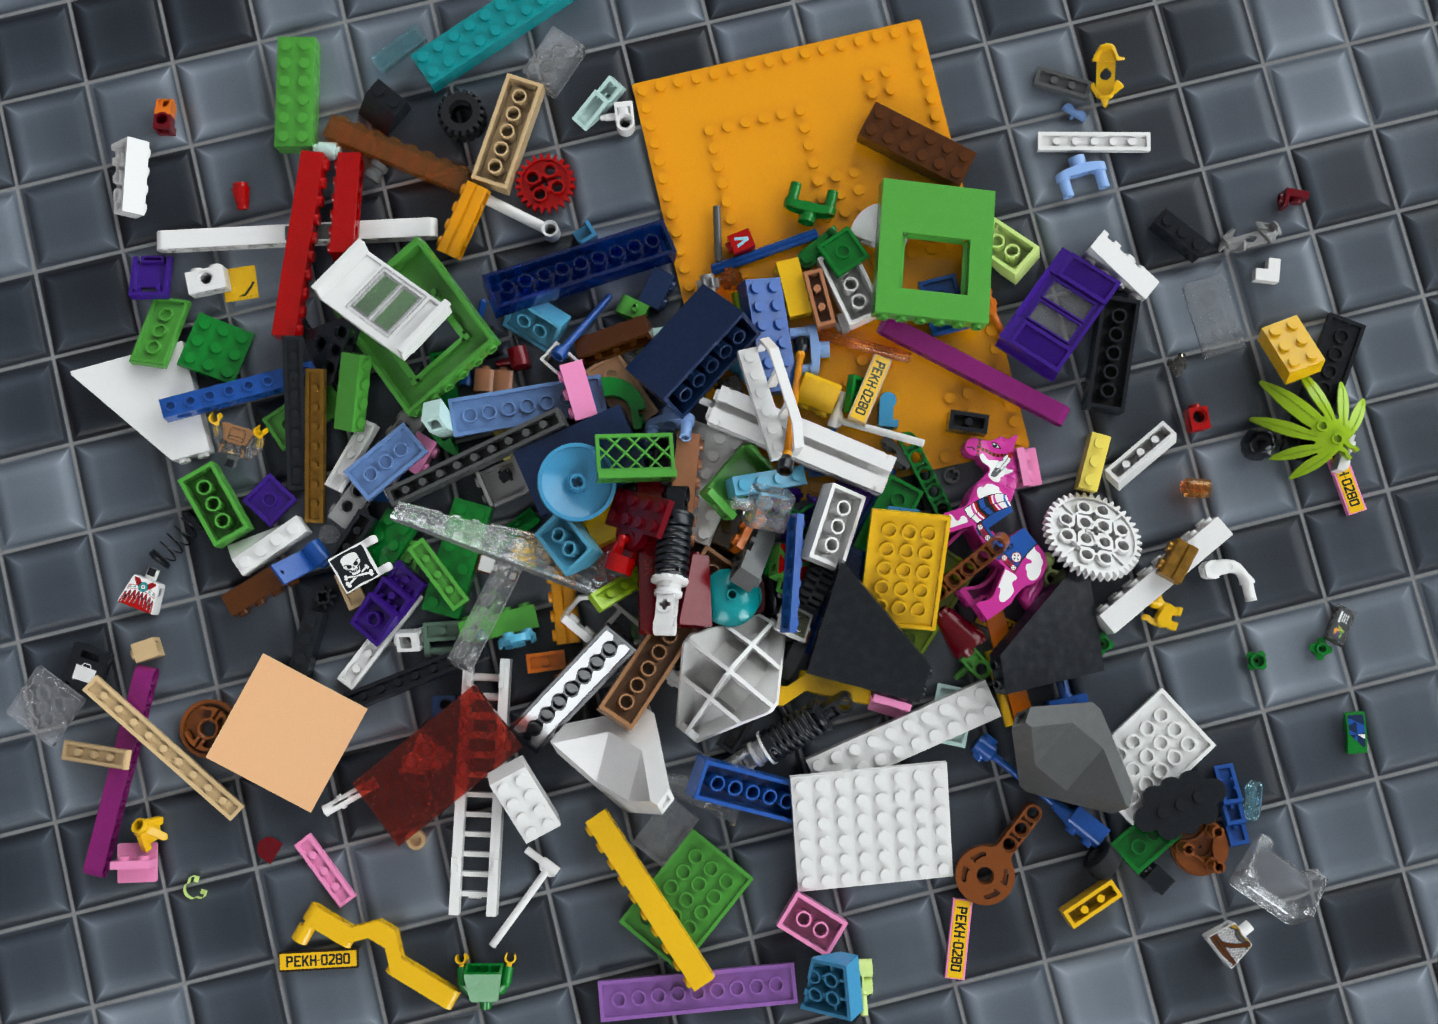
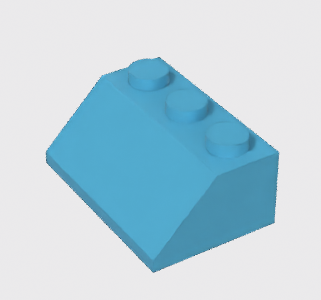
M523 287L513 296L502 326L546 352L555 341H560L568 327L571 316Z
M553 515L534 534L567 577L592 566L604 554L581 522H570Z

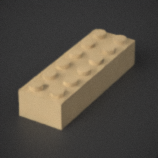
M507 73L471 175L473 183L510 196L517 171L522 162L545 95L543 84Z

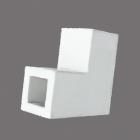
M1268 258L1265 260L1264 269L1255 268L1252 271L1251 282L1277 284L1280 276L1281 259Z

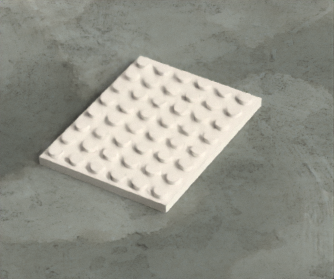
M945 760L789 775L796 880L799 892L953 876L948 772Z

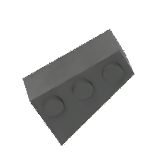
M757 523L743 550L734 554L729 580L748 593L753 587L757 588L762 581L761 576L776 535Z

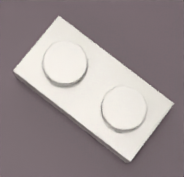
M1354 434L1348 439L1351 445H1356V441H1354L1356 435ZM1348 449V454L1350 455L1352 450ZM1337 452L1331 472L1337 474L1345 472L1350 465V460H1345L1342 453Z

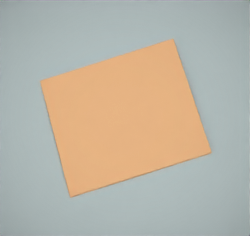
M263 653L206 758L311 813L368 708Z

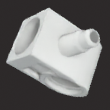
M614 102L615 113L600 115V120L615 121L617 131L621 136H631L635 131L633 102ZM623 122L630 123L626 128L621 126Z

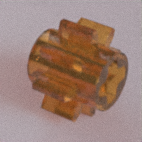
M733 267L724 268L725 272H721L719 276L720 285L724 287V290L728 289L729 292L736 291L737 285L743 281L741 272L738 269H733Z

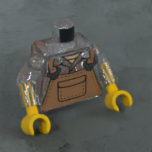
M212 412L208 416V420L212 423L213 436L218 452L227 455L224 466L236 469L239 459L249 461L250 458H254L263 450L264 435L269 432L268 428L261 431V425L252 430L225 421L221 423L220 420L223 418V414L219 412L217 418H215L214 412Z

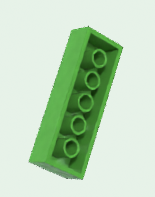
M278 37L274 147L280 154H301V150L313 151L314 144H318L321 45L316 37Z

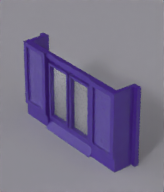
M1062 247L1000 333L995 347L1053 383L1060 369L1113 294H1116L1121 282Z

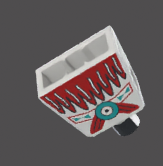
M149 567L145 576L134 574L120 595L118 602L151 615H159L165 591V584L156 581L160 570Z

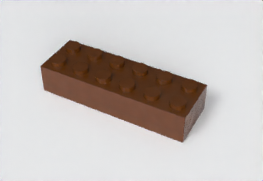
M875 102L857 138L858 143L941 185L960 187L977 152L878 102Z

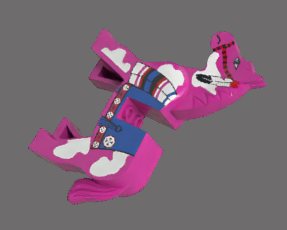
M1017 435L1009 439L999 436L992 441L973 437L962 444L960 449L961 455L966 459H973L984 473L965 493L958 509L943 514L951 516L948 546L963 533L969 546L975 551L995 535L989 528L1013 511L1010 502L1017 483L1018 467L1014 449ZM1025 528L1008 535L1010 545L1001 555L987 565L990 571L981 583L976 586L962 587L954 591L963 607L970 606L981 622L989 620L1010 605L1017 594L1018 602L1026 611L1039 596L1043 588L1044 572L1047 566L1046 556ZM995 540L998 546L1003 547L1001 541ZM981 551V555L984 558H988L987 553Z

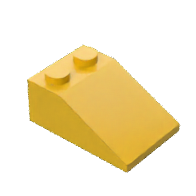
M805 372L799 390L797 406L805 411H808V409L816 411L815 414L820 417H830L842 385Z

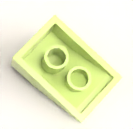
M994 217L992 267L1000 275L1016 285L1040 258V247Z

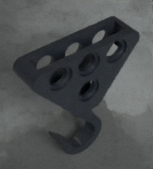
M343 317L312 328L306 318H303V338L316 368L327 369V385L338 386L341 352H345L346 346L348 347V352H354L360 329ZM353 328L354 335L352 338H349Z

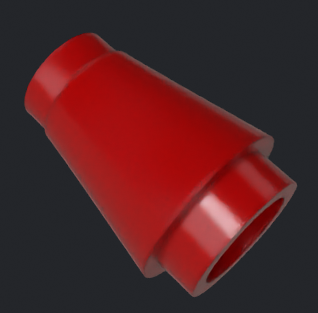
M248 182L232 183L231 191L237 209L249 210L250 187Z

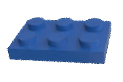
M955 273L921 281L917 284L919 290L960 294ZM928 323L931 336L934 338L970 328L955 329L951 325L937 327L933 323Z

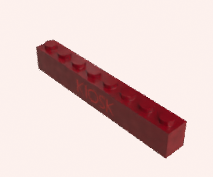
M636 482V492L661 497L664 496V485H661V482ZM649 536L643 550L638 549L639 635H654L653 620L657 598L654 596V590L657 585L651 583L650 580L654 574L653 561L655 559L656 538Z

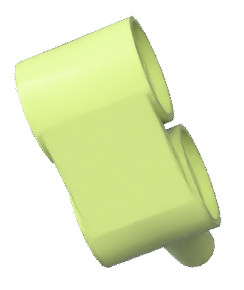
M872 958L859 959L863 1011L860 1013V1016L863 1017L868 1016L867 996L873 994Z

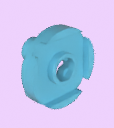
M526 628L518 634L513 632L504 633L497 642L499 650H502L503 647H505V650L526 646V641L531 640L532 644L537 641V637L532 628Z

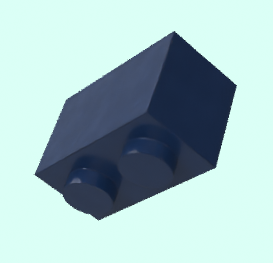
M654 266L638 301L649 305L650 310L659 314L661 309L664 310L669 300L666 298L669 292L673 293L677 285L675 276Z

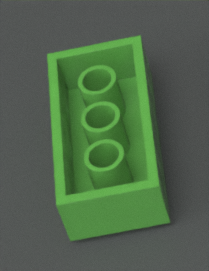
M210 461L177 480L214 547L222 549L255 530L218 463Z

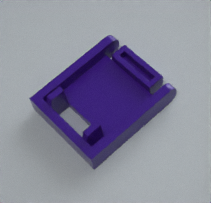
M164 255L141 256V264L139 257L133 256L128 293L131 300L170 299L174 264L173 256H167V260ZM142 289H156L157 291L142 292Z

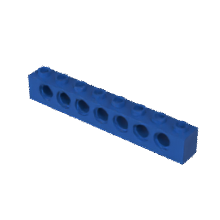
M313 360L303 363V367H304V387H305V368L317 369L316 366H315V364H314V362H313ZM283 368L159 399L163 418L169 423L284 393Z

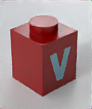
M749 228L727 236V243H725L728 253H732L733 257L755 250L756 246Z

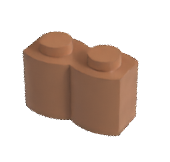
M490 366L476 368L474 393L482 394L514 388V371H510L511 368L499 367V370H492Z

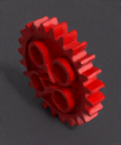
M540 153L539 159L533 155L532 162L526 159L527 166L520 165L523 172L517 171V175L520 177L515 178V182L519 184L515 186V189L520 191L517 193V196L522 198V204L527 203L526 207L528 210L533 206L534 213L538 209H540L542 215L545 210H548L549 215H551L552 209L558 213V207L561 206L565 209L564 202L571 203L568 197H574V193L571 191L576 190V185L572 184L576 182V179L571 177L574 175V172L569 170V164L564 165L565 161L563 158L558 162L557 155L553 159H551L550 153L547 154L546 158ZM549 169L555 170L552 175H547L546 172ZM532 176L538 177L537 181L533 183L529 182V179ZM543 182H547L548 186L545 187ZM558 185L563 187L559 192L553 191L554 187ZM539 193L545 194L543 199L536 198Z

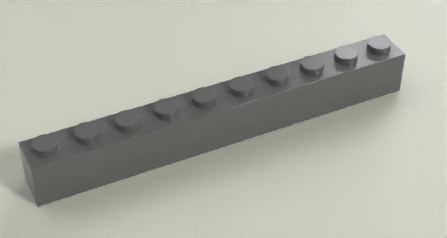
M553 408L385 488L391 506L401 508L513 455L514 451L570 427L562 409Z

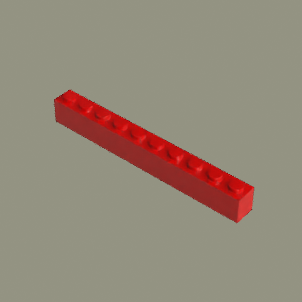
M301 150L271 333L276 339L282 340V335H303L304 333L302 323L303 318L307 314L305 304L306 299H309L310 296L308 285L313 277L311 266L316 258L314 248L319 239L317 229L321 225L320 210L324 206L323 191L327 188L326 172L330 169V160L323 152Z

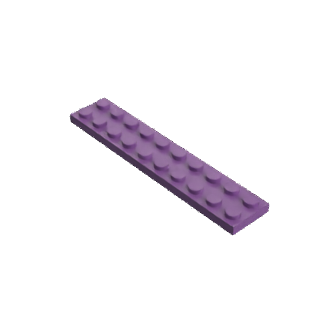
M794 961L712 969L715 978L695 992L692 987L688 988L684 983L683 978L685 976L682 972L598 980L601 1022L798 1003Z

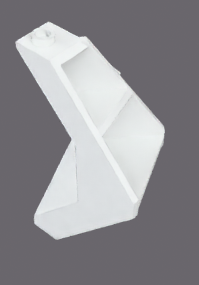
M757 614L740 626L724 627L718 625L690 633L683 641L675 726L696 743L768 715L779 704L786 635L774 630L777 622L775 619H768L762 614Z
M645 709L634 728L629 732L608 717L601 716L565 723L550 741L557 754L626 812L663 815L675 799L669 787L655 714L648 709Z

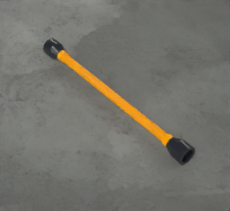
M798 336L794 342L796 363L792 391L797 405L803 360L810 344L809 339L805 336ZM789 416L784 451L777 464V473L782 476L791 475L794 466L791 452L793 443L792 425Z

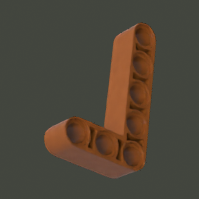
M1004 532L996 533L946 574L944 573L942 586L945 592L941 591L940 600L946 598L1001 555L1010 545L1009 536ZM995 540H1000L1003 547L998 546ZM981 551L986 552L988 558H984L981 555ZM967 563L972 564L974 569H969ZM952 574L957 575L960 581L955 580Z

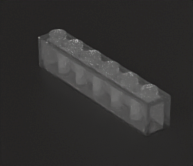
M499 555L447 658L455 667L470 673L472 672L523 570L517 560Z

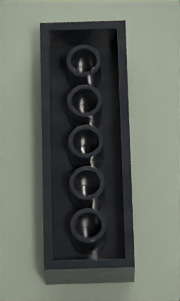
M1112 296L1094 321L1081 410L1116 416L1125 412L1141 300Z

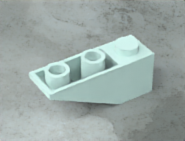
M442 399L424 402L421 421L427 430L445 440L449 438L457 439L454 438L450 411Z

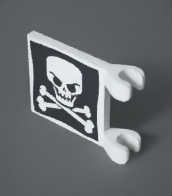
M371 535L328 559L346 594L393 569L391 562L377 567L367 547L378 542L376 535Z

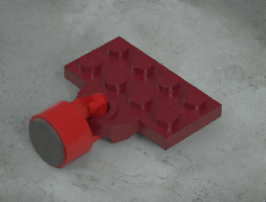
M617 487L605 521L606 525L617 528L616 542L611 552L608 551L603 565L604 570L624 578L631 577L636 564L634 559L638 549L643 550L648 536L662 540L675 502L670 499Z

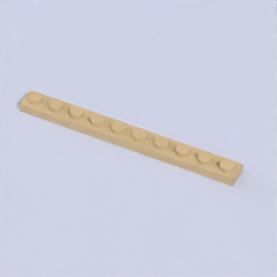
M96 675L82 689L83 692L229 821L244 808L245 805L99 675Z

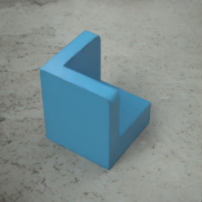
M588 219L584 221L585 226L573 232L582 250L599 241Z

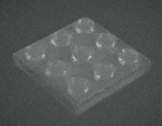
M40 665L35 668L6 711V714L48 746L53 747L57 744L87 699Z

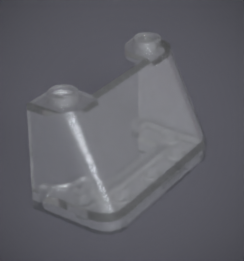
M1264 834L1256 836L1229 879L1230 885L1287 924L1297 925L1314 918L1328 878L1316 869L1301 871L1272 851L1275 844L1269 836Z

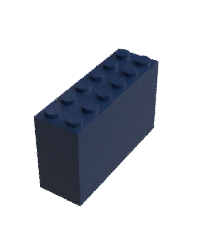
M702 284L625 369L649 393L683 419L737 361V351L749 348L761 333L742 310L705 284Z
M618 404L513 452L540 516L547 517V519L553 516L542 503L537 490L538 470L546 456L557 447L568 443H584L595 447V434L635 433L625 408ZM607 439L599 440V446L604 451H607L612 446ZM621 439L617 443L625 451L632 445L627 439ZM634 446L628 452L635 460L642 454ZM613 447L608 453L616 461L622 455L616 447ZM645 455L638 461L643 467L650 466ZM626 456L618 462L624 468H629L633 464ZM631 482L616 483V487L623 488L630 485Z

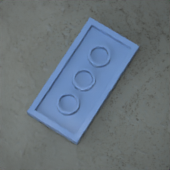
M403 422L343 472L364 498L370 502L429 452Z

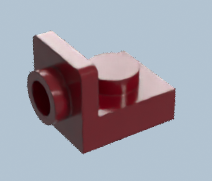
M1287 187L1278 194L1276 201L1279 204L1278 210L1283 211L1288 206V203L1291 205L1304 203L1309 198L1310 191Z

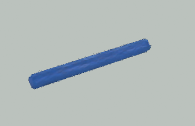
M812 229L711 265V271L714 275L814 241L819 237L816 229Z

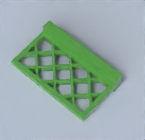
M673 433L594 435L596 483L665 482L676 479L677 469H675ZM660 438H668L669 446L665 450L656 443ZM607 439L612 446L607 451H604L599 446V440ZM621 439H627L632 444L626 451L617 444ZM640 439H646L651 445L644 450L637 442ZM633 446L642 453L637 460L628 454ZM652 446L661 452L656 460L647 453ZM613 447H616L622 453L617 461L608 454ZM644 455L652 462L649 467H643L638 463ZM664 455L670 460V467H663L657 461ZM606 456L613 465L610 468L601 469L600 461ZM624 456L633 463L629 468H624L618 463Z

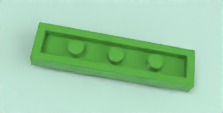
M423 537L407 548L408 552L454 612L470 600Z

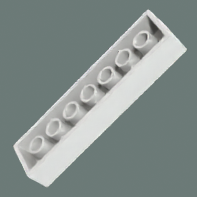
M1218 516L1214 518L1208 517L1205 520L1204 518L1194 525L1196 527L1191 532L1187 531L1180 537V539L1199 549L1188 572L1233 535ZM1165 554L1154 558L1151 561V566L1148 568L1144 567L1136 574L1137 578L1128 580L1122 585L1123 589L1118 593L1114 592L1107 598L1109 600L1107 603L1100 604L1095 608L1097 625L1104 633L1115 634L1174 585L1156 574L1158 570L1156 564L1161 557L1164 558Z

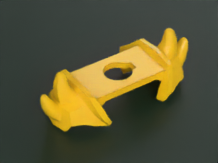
M1110 43L1100 45L1092 59V62H1096V87L1093 82L1090 85V89L1095 94V97L1101 100L1104 108L1107 107L1109 100L1113 98L1114 94L1124 87L1120 81H1115L1116 61L1125 60V57L1118 56L1115 46ZM1104 69H1108L1111 72V77L1107 80H1103L1100 77Z

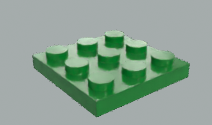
M199 312L179 357L177 366L222 383L236 380L255 334Z

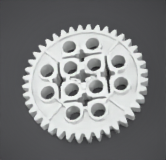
M1078 492L1074 496L1071 493L1068 496L1063 495L1061 499L1058 498L1056 502L1052 503L1042 522L1044 525L1042 530L1045 531L1043 537L1047 538L1045 544H1050L1048 550H1054L1052 556L1059 557L1057 562L1063 561L1064 568L1070 567L1069 572L1076 570L1077 576L1082 573L1084 579L1090 576L1092 581L1096 577L1099 582H1102L1103 579L1109 582L1111 578L1115 581L1118 577L1121 579L1124 575H1127L1141 557L1140 552L1142 548L1140 546L1142 542L1139 541L1141 536L1137 535L1139 529L1133 528L1136 524L1129 522L1131 517H1125L1126 511L1120 512V506L1114 507L1113 501L1107 503V498H1104L1102 501L1100 495L1094 498L1092 493L1088 497L1085 492L1081 496Z

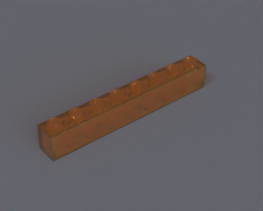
M332 114L323 133L327 141L338 142L339 146L354 152H361L363 156L371 159L374 158L385 165L458 195H461L459 191L462 184H466L467 180H472V174L468 167L461 164L456 166L452 164V161L444 157L439 159L432 152L427 150L424 152L420 151L418 147L411 143L403 144L401 140L394 136L386 137L384 133L377 129L369 130L360 122L352 123L343 115L335 116Z

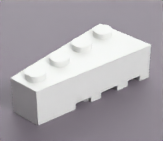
M1104 230L1082 255V258L1120 281L1119 290H1124L1129 294L1130 299L1141 300L1142 303L1158 285L1159 281L1142 265L1137 266L1135 258L1131 254L1123 253L1120 249L1121 245L1117 241L1112 242L1108 238L1109 233Z

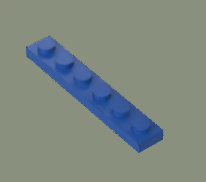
M800 513L788 514L780 626V632L797 633L799 625L797 617L800 606V571L803 564L801 555L804 546L803 529L805 527L804 514Z

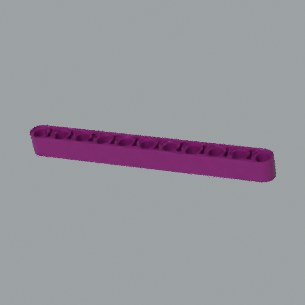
M895 319L882 320L876 330L884 338L1055 426L1062 427L1070 411L1068 406L905 322H896Z
M138 664L133 673L127 701L148 719L159 677V669ZM121 724L115 747L132 750L129 770L109 767L83 868L84 874L105 878L110 869V862L115 850L142 744Z

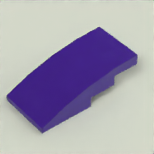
M397 560L388 575L382 576L374 591L368 592L349 623L376 647L379 646L407 614L428 582L402 560Z

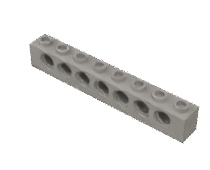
M401 410L397 415L398 420L396 423L389 426L386 430V436L403 422L409 425V429L414 435H416L417 431L422 433L426 428L421 421L422 416L413 418L407 415L404 410ZM353 483L340 494V500L330 507L329 515L327 516L344 529L348 527L358 509L365 511L373 501L372 499L368 502L363 495L357 496V488ZM351 502L353 508L351 511L346 512L345 505Z

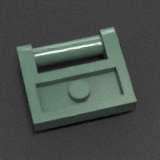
M461 620L423 623L425 658L432 657V655H443L463 647L457 623L461 622ZM457 640V646L431 648V642Z

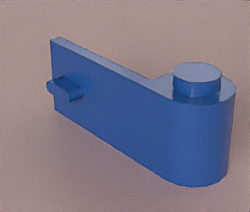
M317 538L308 543L301 551L272 564L270 568L284 586L319 567L323 569L330 565L328 562L330 553L321 540Z

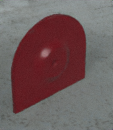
M265 837L258 843L257 853L260 858L271 864L283 843L273 837Z

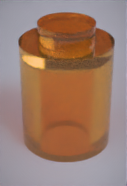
M1185 478L1184 482L1180 484V492L1183 493L1184 497L1209 498L1211 495L1212 485L1210 479Z

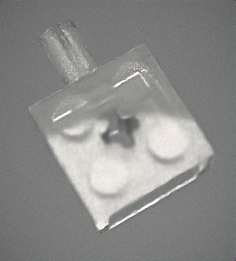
M753 483L748 499L733 496L732 500H735V502L731 501V508L744 510L741 518L748 528L784 534L796 498L789 489Z

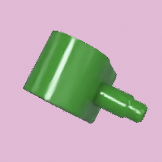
M623 294L615 313L627 320L644 314L647 317L650 312V306Z
M976 648L973 649L974 653L968 658L962 656L960 659H957L963 667L953 676L956 680H959L968 672L977 679H985L991 674L989 662ZM978 664H982L985 669L981 675L976 672Z

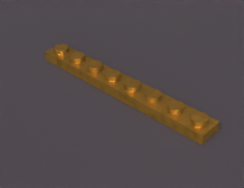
M305 368V523H326V485L324 484L326 482L327 369Z

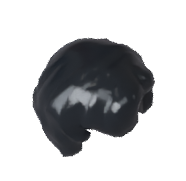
M1249 429L1240 442L1243 456L1255 461L1271 458L1273 452L1277 449V444L1275 443L1276 436L1270 430L1259 431L1258 429Z

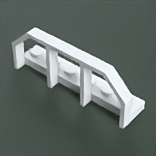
M769 337L759 339L756 347L738 350L736 354L770 462L779 460L784 451L785 436L780 420L787 419L788 416L791 420L793 437L792 457L799 455L804 447L803 424L779 347ZM765 350L769 352L774 367L768 382L758 352ZM778 383L785 401L779 414H777L769 389L776 387Z
M590 594L578 595L560 615L561 622L586 643L594 637L595 632L587 625L585 627L579 623L580 619L573 613L570 615L569 613L580 601L589 600L588 596ZM619 603L613 605L617 610L607 622L612 624L623 613L638 626V620ZM640 635L638 639H643L645 635ZM626 662L618 669L620 672L625 666Z

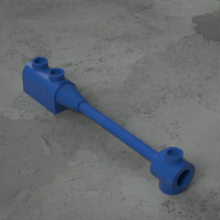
M987 733L981 734L970 747V750L973 752L971 756L978 762L993 760L1018 780L1017 769L997 754L996 745L998 741ZM1039 796L1050 805L1052 810L1063 821V824L1066 825L1064 830L1072 836L1075 833L1080 836L1079 842L1087 848L1099 846L1111 831L1081 806L1073 805L1072 808H1069L1059 800Z

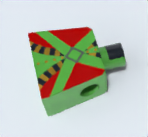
M780 543L771 549L768 577L777 581L776 591L783 594L786 545ZM802 559L803 564L800 571L801 581L810 563V561H807L805 559Z

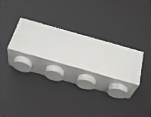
M1164 421L1160 422L1105 469V478L1120 491L1176 443L1177 433Z

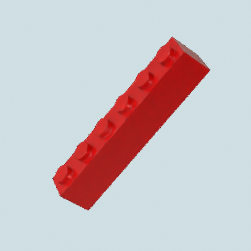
M338 152L337 160L334 161L336 176L333 177V186L335 192L331 195L333 209L330 210L332 226H329L330 243L327 244V252L331 255L334 262L359 238L364 177L362 174L365 165L361 152Z

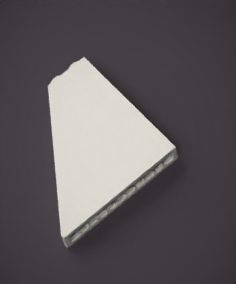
M177 342L167 369L132 365L129 362L131 355L70 371L75 379L172 461L183 465L190 463L191 459H206L210 457V454L215 453L206 413L168 423L163 418L159 399L199 389L196 373L177 366L179 357L186 344L185 342Z

